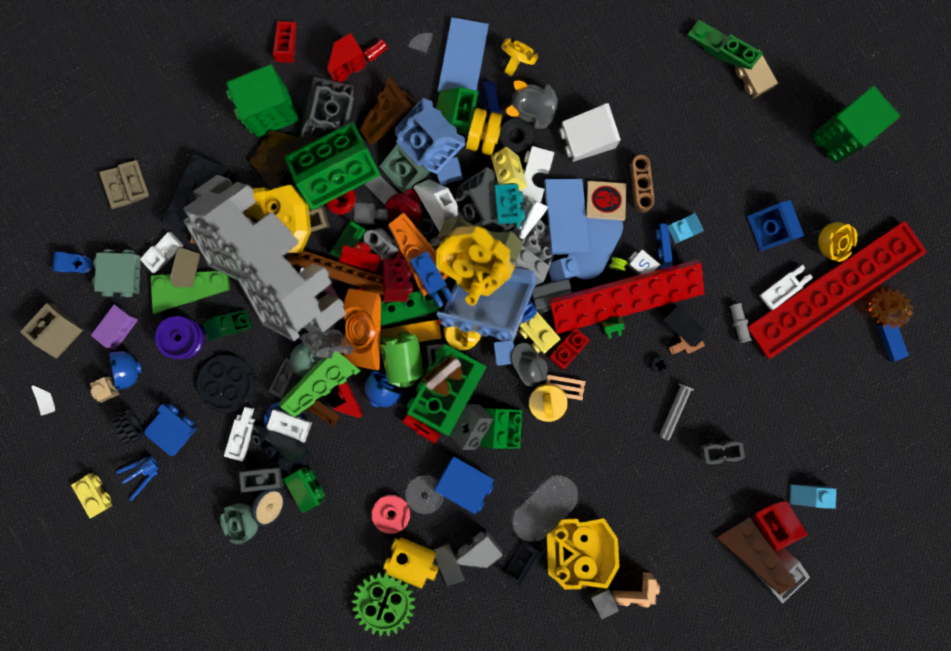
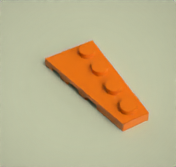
M402 213L388 227L404 259L407 260V265L411 268V274L424 297L428 293L409 262L419 255L428 252L436 266L437 252L410 219ZM438 269L439 273L441 274L444 280L447 277H449L447 274L443 273Z

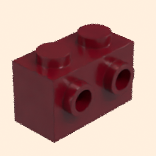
M383 259L382 284L384 302H408V296L412 294V282H409L411 268L407 267L406 259Z

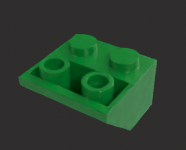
M462 87L440 90L436 109L440 110L443 117L452 126L456 127L457 133L469 135L479 91Z
M484 408L493 420L489 425V429L485 432L479 447L520 448L522 410Z
M307 466L283 479L302 513L322 503L326 495L322 486H318L315 482V473L311 468L308 469Z

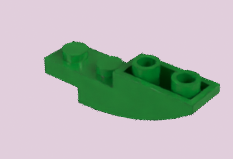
M700 20L696 22L687 34L688 38L701 45L705 52L727 63L752 70L763 55V52L730 34L728 37Z

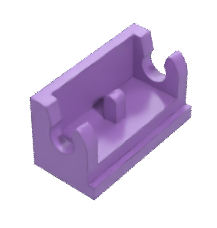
M113 305L91 336L106 348L116 350L138 319L125 309Z

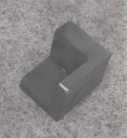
M601 588L590 593L601 619L619 611L608 588Z

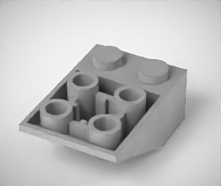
M539 219L524 239L518 237L523 242L517 261L511 262L516 268L534 271L537 281L535 285L544 282L554 254L551 255L548 225Z

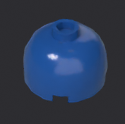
M125 351L109 352L115 390L126 389L134 385L137 381L138 373H141L140 361L136 362L134 356Z
M380 371L371 372L365 382V394L369 399V403L374 407H391L404 393L402 387L388 383L386 374Z

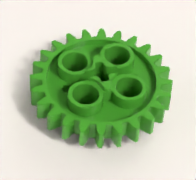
M380 571L376 578L371 574L370 581L364 578L365 586L362 584L358 585L361 591H355L354 595L358 598L352 600L353 603L357 604L352 609L353 611H358L355 619L361 618L359 625L365 623V631L372 628V634L376 630L379 631L380 636H382L383 631H386L387 635L390 636L391 630L397 634L398 626L404 629L405 625L403 622L409 624L410 619L407 616H413L414 614L410 610L416 606L410 603L415 600V596H410L413 589L407 590L408 583L402 584L401 580L389 577L387 574L382 576ZM381 587L383 594L376 595L373 588ZM388 587H390L391 592L386 602L387 605L383 610L381 619L378 620L377 616L382 605L381 602L385 597ZM399 594L402 600L395 602L392 600L391 595ZM373 605L377 611L373 614L369 613L367 606ZM391 612L395 618L388 620L385 618V613Z

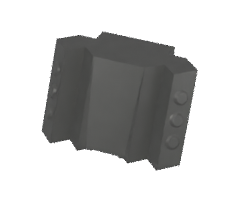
M313 77L299 138L316 141L347 125L354 99V85Z
M486 167L457 186L455 192L457 213L459 217L473 226H478L492 232H505L515 226L516 223L498 224L494 188L495 185L499 184L498 181L494 180L495 171Z

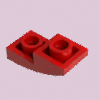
M575 328L551 354L549 359L563 371L590 340Z

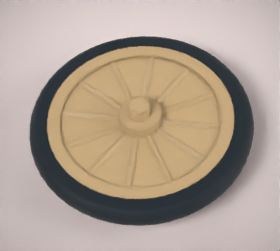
M278 488L266 489L255 499L251 516L258 526H268L280 516L284 507L282 491Z

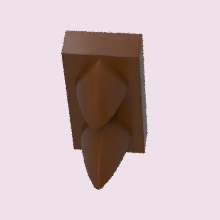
M451 353L424 376L422 381L430 391L433 390L441 395H449V386L445 378L461 380V364Z

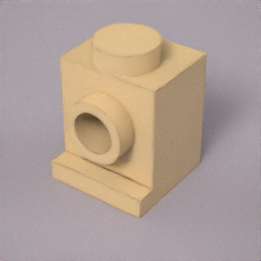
M103 377L90 383L92 388L90 391L93 398L101 403L120 395L118 390H115L112 377Z

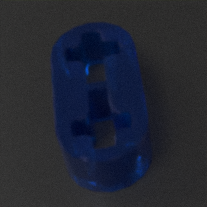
M494 81L484 82L489 114L493 112L500 114Z

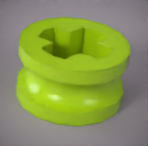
M614 257L611 258L612 264L609 265L610 268L623 272L626 271L625 265L628 264L627 261Z

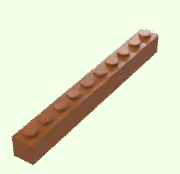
M302 251V253H287V261L292 265L305 269L314 263L325 267L329 273L328 277L369 291L380 292L383 295L381 276L306 251Z

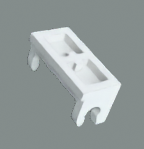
M275 409L272 410L267 428L268 430L305 442L312 422L297 416L293 417L286 412Z

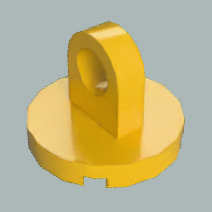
M507 38L504 39L501 47L512 57L504 73L512 76L520 61L532 65L535 64L538 55H534L533 49L520 41L512 43L510 42L511 39Z
M453 326L451 328H444V338L455 350H468L474 347L481 337L478 332H465Z
M545 383L537 386L531 393L529 407L537 419L552 422L564 415L567 409V397L565 392L557 387V385Z

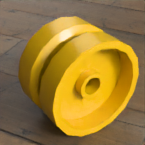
M476 108L466 149L476 151L481 140L483 141L482 153L492 156L501 130L502 114L491 113L488 123H485L486 110Z

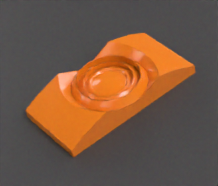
M348 289L343 306L346 313L344 315L346 333L342 342L344 356L355 366L380 370L381 293Z

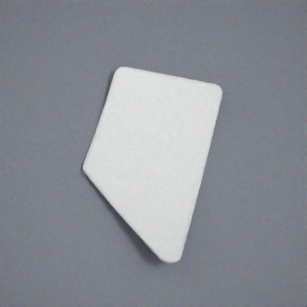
M32 385L40 414L45 415L54 412L55 407L51 394Z

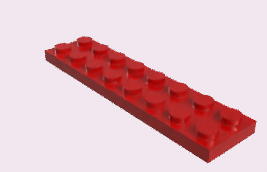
M697 259L549 299L555 330L559 334L574 330L575 328L600 323L612 317H622L703 295L702 265L700 260Z

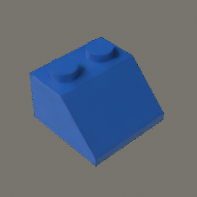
M791 200L778 203L747 216L761 252L804 236Z

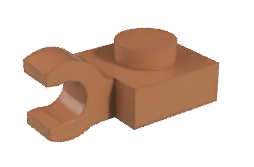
M679 336L680 343L669 347L671 354H676L682 350L689 354L705 345L702 340L696 347H691Z

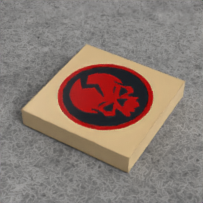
M588 181L586 218L624 221L626 212V184Z

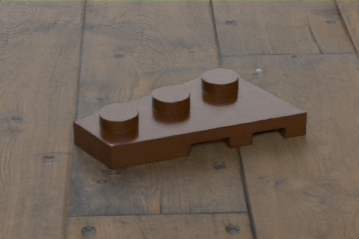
M388 77L384 91L379 93L374 109L370 110L360 128L368 143L372 145L412 109V106L391 77Z

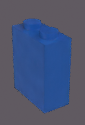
M451 457L433 491L476 514L477 511H481L485 504L483 501L485 495L491 493L494 484H492L494 479L461 460Z

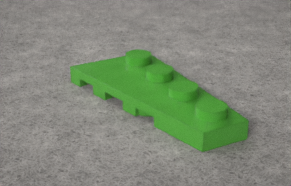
M219 271L198 272L195 275L193 287H174L170 281L171 274L151 276L153 314L230 290L229 276Z
M332 347L278 404L282 409L295 417L314 404L317 398L330 393V389L338 384H343L347 381L346 378L353 373L356 375L360 370Z

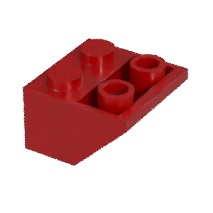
M351 33L334 43L328 65V71L333 81L342 82L348 78L349 74L361 71L367 64L362 50Z
M787 501L771 505L756 513L753 517V521L774 552L808 535Z

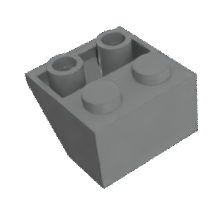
M488 531L485 533L480 532L473 538V543L469 546L465 544L458 550L457 563L459 565L487 568L502 556V549Z

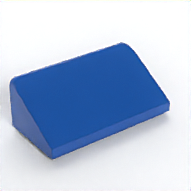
M896 320L877 326L890 362H895L909 356Z

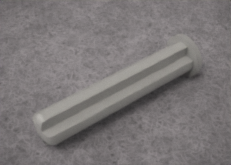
M680 383L679 386L681 387L660 433V437L665 440H670L691 391H694V389Z

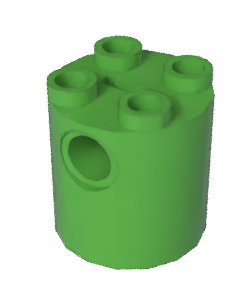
M402 332L398 334L399 337L392 338L391 336L380 338V349L388 383L399 387H408L414 385L420 377L425 375L416 334Z

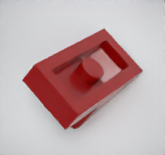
M348 382L339 384L340 389L337 392L342 400L345 399L346 403L333 410L357 418L364 416Z

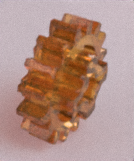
M888 288L886 292L884 289H881L879 293L876 292L869 302L871 305L869 311H873L871 317L878 318L877 323L883 322V327L889 324L894 329L896 325L901 328L903 324L908 323L913 315L912 309L914 306L909 305L911 299L904 298L906 296L905 293L900 295L898 289L892 292L891 288Z

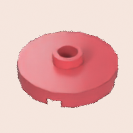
M397 495L381 497L372 509L373 523L380 531L386 534H395L407 526L410 519L408 503ZM388 511H394L395 516L390 517Z

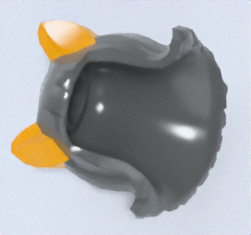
M514 81L516 92L512 97V105L506 109V113L511 117H519L526 122L535 123V129L546 128L554 119L557 110L558 99L554 89L549 84L542 88L534 84L527 85L523 81Z

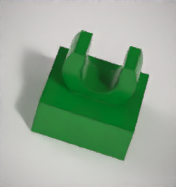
M620 316L601 321V325L609 339L612 338V332L617 331L619 336L622 335L621 330H624V323Z

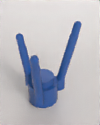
M146 456L140 461L116 471L119 474L139 466L137 471L121 481L122 484H125L140 473L144 476L149 475L129 498L130 501L158 474L156 470L160 467L152 456L148 458Z

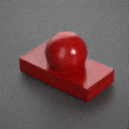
M358 242L353 248L343 245L339 258L340 262L374 272L377 271L381 256L371 253V247L365 242Z

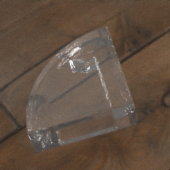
M421 33L415 36L410 41L409 48L427 53L433 34Z

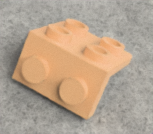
M643 572L642 592L612 590V596L619 605L629 606L630 603H638V606L649 607L650 604L656 603V594H659V582H656L655 577L651 573Z

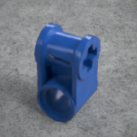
M54 252L52 271L88 273L93 267L92 260L87 256Z

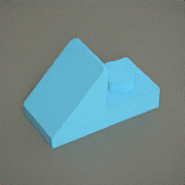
M696 213L667 226L675 244L704 231Z

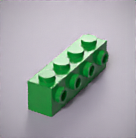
M412 290V294L408 296V302H381L380 327L442 310V306L437 307L431 295L427 294L423 297L420 291L413 292Z

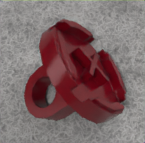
M407 190L404 194H394L389 197L385 204L386 212L392 221L404 213L416 226L422 218V211L419 206L421 199L414 190Z

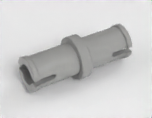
M739 303L729 307L734 320L732 324L736 328L739 343L751 341L747 328L748 319L745 320L742 304Z

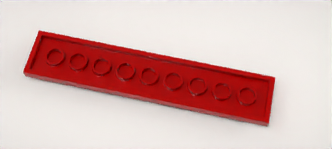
M903 221L784 301L774 310L747 326L749 333L766 358L771 359L920 258L927 251L906 221Z

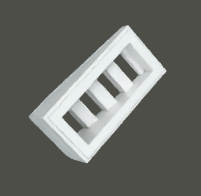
M529 198L524 207L525 220L521 221L520 227L515 226L513 233L524 239L548 207Z

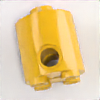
M400 537V540L395 539L391 548L394 551L392 559L387 558L383 568L387 570L385 574L422 589L426 578L434 581L439 569L438 565L433 564L437 552ZM399 554L407 556L408 561L406 564H398L396 558Z

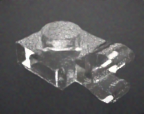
M355 203V223L374 224V218L388 219L387 210H375V204Z

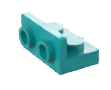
M518 184L495 185L498 224L516 223V227H520L521 221L525 220V212L520 206V203H523V193L519 191Z

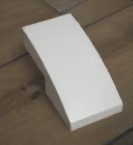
M168 232L140 260L152 273H155L176 255L178 248H182L184 245L171 232Z

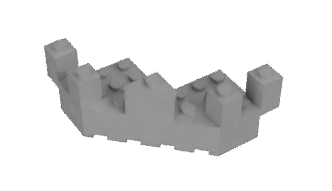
M216 175L193 191L197 199L184 208L188 216L183 220L208 266L239 281L262 325L295 341L300 337L298 331L306 324L310 323L312 328L324 332L346 314L343 308L344 304L340 298L329 294L319 301L315 298L318 293L331 284L328 277L329 273L325 267L312 263L298 274L291 264L282 257L297 246L299 240L273 212L255 225L242 214L245 209L256 202L250 186L239 182L232 184L230 179Z

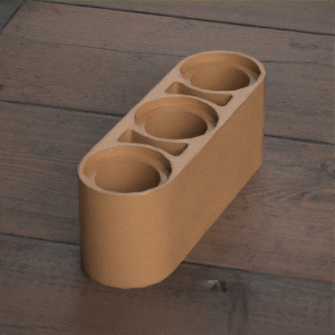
M638 155L630 164L635 208L637 211L644 213L653 207L654 193L650 161L647 156ZM635 162H643L644 169H638ZM638 180H644L647 184L646 188L639 187ZM640 199H647L649 206L643 207L640 204Z

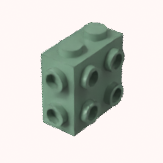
M103 250V253H96L93 262L96 269L95 277H93L92 281L95 288L94 291L100 292L101 296L113 297V293H120V297H132V294H139L141 256L136 255L135 251L123 250L122 254L116 253L115 250Z

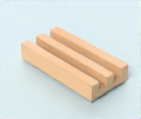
M547 375L546 383L553 384L550 383L551 379L580 384V388L555 385L561 389L579 392V396L566 394L567 398L583 400L586 381Z

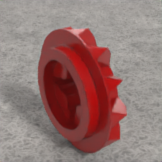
M353 190L339 196L341 198L344 196L347 203L340 204V201L335 198L327 202L328 208L333 213L339 215L350 213V210L355 207V200H357Z

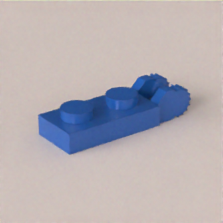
M668 223L660 224L657 226L658 229L655 230L656 241H659L660 248L657 249L658 259L662 261L659 270L673 266Z
M428 252L410 260L409 263L437 307L443 306L441 298L436 293L440 289L449 302L453 300L452 294L446 287L447 284Z

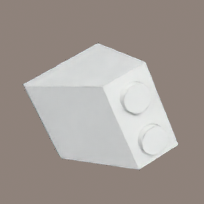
M609 103L563 121L559 129L562 140L565 139L567 143L565 147L568 158L571 157L572 162L615 149L620 142Z

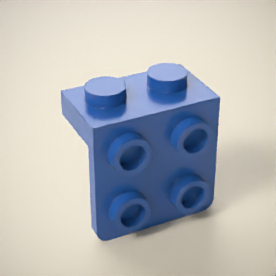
M172 403L162 404L158 408L160 414L145 430V435L169 456H175L198 427L194 425V421L191 418L183 416L179 412L180 410Z

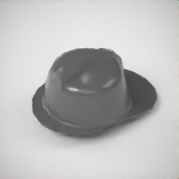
M527 343L516 345L512 351L511 359L522 382L529 387H534L540 381L546 380L548 372L546 361L538 356L531 345Z

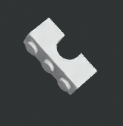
M533 146L531 152L527 151L524 162L528 164L526 170L523 169L527 187L520 190L523 193V203H520V206L525 207L529 198L541 203L544 189L533 184L532 176L539 172L549 173L554 152Z

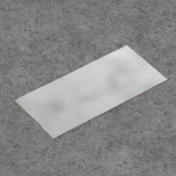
M381 176L365 184L384 204H386L390 196L398 194Z

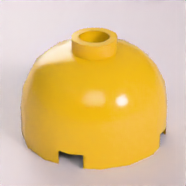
M834 222L828 224L819 235V250L829 259L839 262L844 261L851 255V247L856 246L857 232L854 227L846 223Z

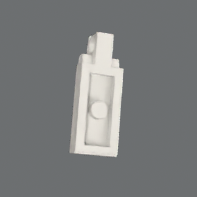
M244 407L243 414L238 415L237 419L234 420L224 454L225 457L244 461L255 426V419H252L254 408Z

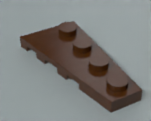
M750 517L717 537L720 543L724 544L779 595L797 585V582Z

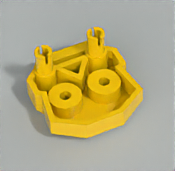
M288 185L272 190L268 188L252 189L256 202L245 209L242 214L255 225L257 220L260 221L273 212L299 240L298 245L287 253H302L311 234L309 206L295 186ZM274 203L277 206L276 210H272V204Z
M478 226L456 227L441 242L436 254V268L455 279L457 285L468 293L465 301L469 305H476L480 295L489 296L511 277L515 268L510 263V250L498 239L494 240L485 229Z
M604 518L579 522L578 519H562L556 528L547 534L548 575L558 581L564 589H581L582 585L608 588L619 568L618 538ZM582 535H587L588 540L586 542L580 540ZM563 547L573 553L565 560L563 557ZM585 564L589 566L587 572L582 571V566Z

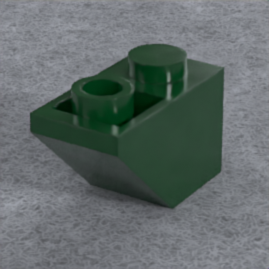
M247 310L217 316L203 323L209 341L222 339L252 328Z

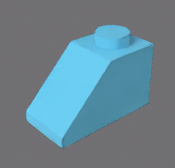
M790 484V504L836 509V489L828 486Z

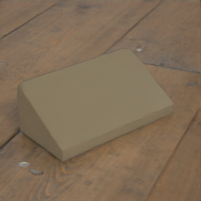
M184 248L177 249L170 276V281L174 287H193L200 259L199 253Z

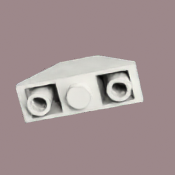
M427 180L414 186L415 191L439 232L445 219L458 216L457 203L447 187L432 180Z

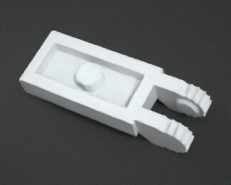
M803 265L785 275L759 295L770 311L790 298L813 278L810 274L804 276L800 281L795 278L797 274L804 271L805 267Z

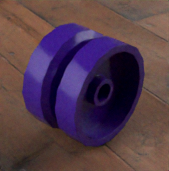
M175 316L167 318L159 325L155 340L158 349L165 356L174 359H188L200 352L203 348L205 337L203 329L196 321Z

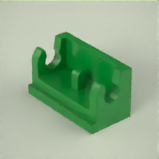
M350 220L329 253L339 259L343 245L353 248L356 243L364 240V234L367 231Z

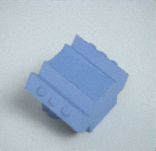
M422 98L395 127V135L398 137L397 144L417 166L423 165L427 170L436 174L465 145V137L457 134L456 127L452 126L443 117L440 110L433 108L432 101Z

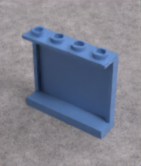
M515 267L511 277L489 296L480 295L476 305L467 304L465 297L468 293L458 286L456 281L451 292L453 300L447 302L443 313L437 312L441 324L449 328L452 326L457 327L465 332H478L482 336H494L503 341H514L537 282L534 271Z

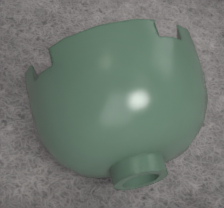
M310 340L300 343L291 352L290 364H292L293 371L296 375L303 378L328 350L317 341Z
M239 503L224 509L225 512L220 517L223 533L231 538L229 540L231 543L240 544L248 541L255 535L258 525L251 516L252 508L249 505Z

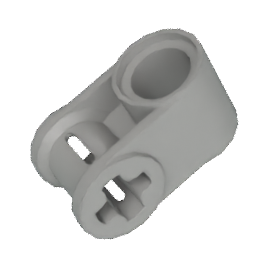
M382 228L372 229L364 234V242L369 244L377 255L381 256L382 261L383 259H392L394 254L400 251L395 239Z

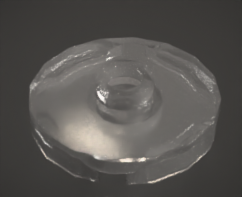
M422 475L410 482L406 490V500L412 510L417 513L428 514L433 513L440 507L444 497L433 491L438 482L436 478ZM426 491L428 493V497L423 498L421 496V493Z

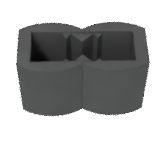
M724 441L719 445L708 443L699 447L701 461L708 464H719L725 460L735 462L745 458L743 443L736 441Z

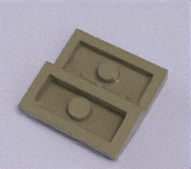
M137 160L120 164L117 168L99 172L111 209L126 206L149 197Z

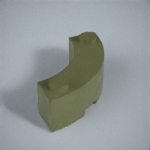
M459 216L445 219L437 238L443 241L456 227H471L473 225ZM487 231L494 240L498 239L510 250V263L516 262L523 242L516 234L511 231Z

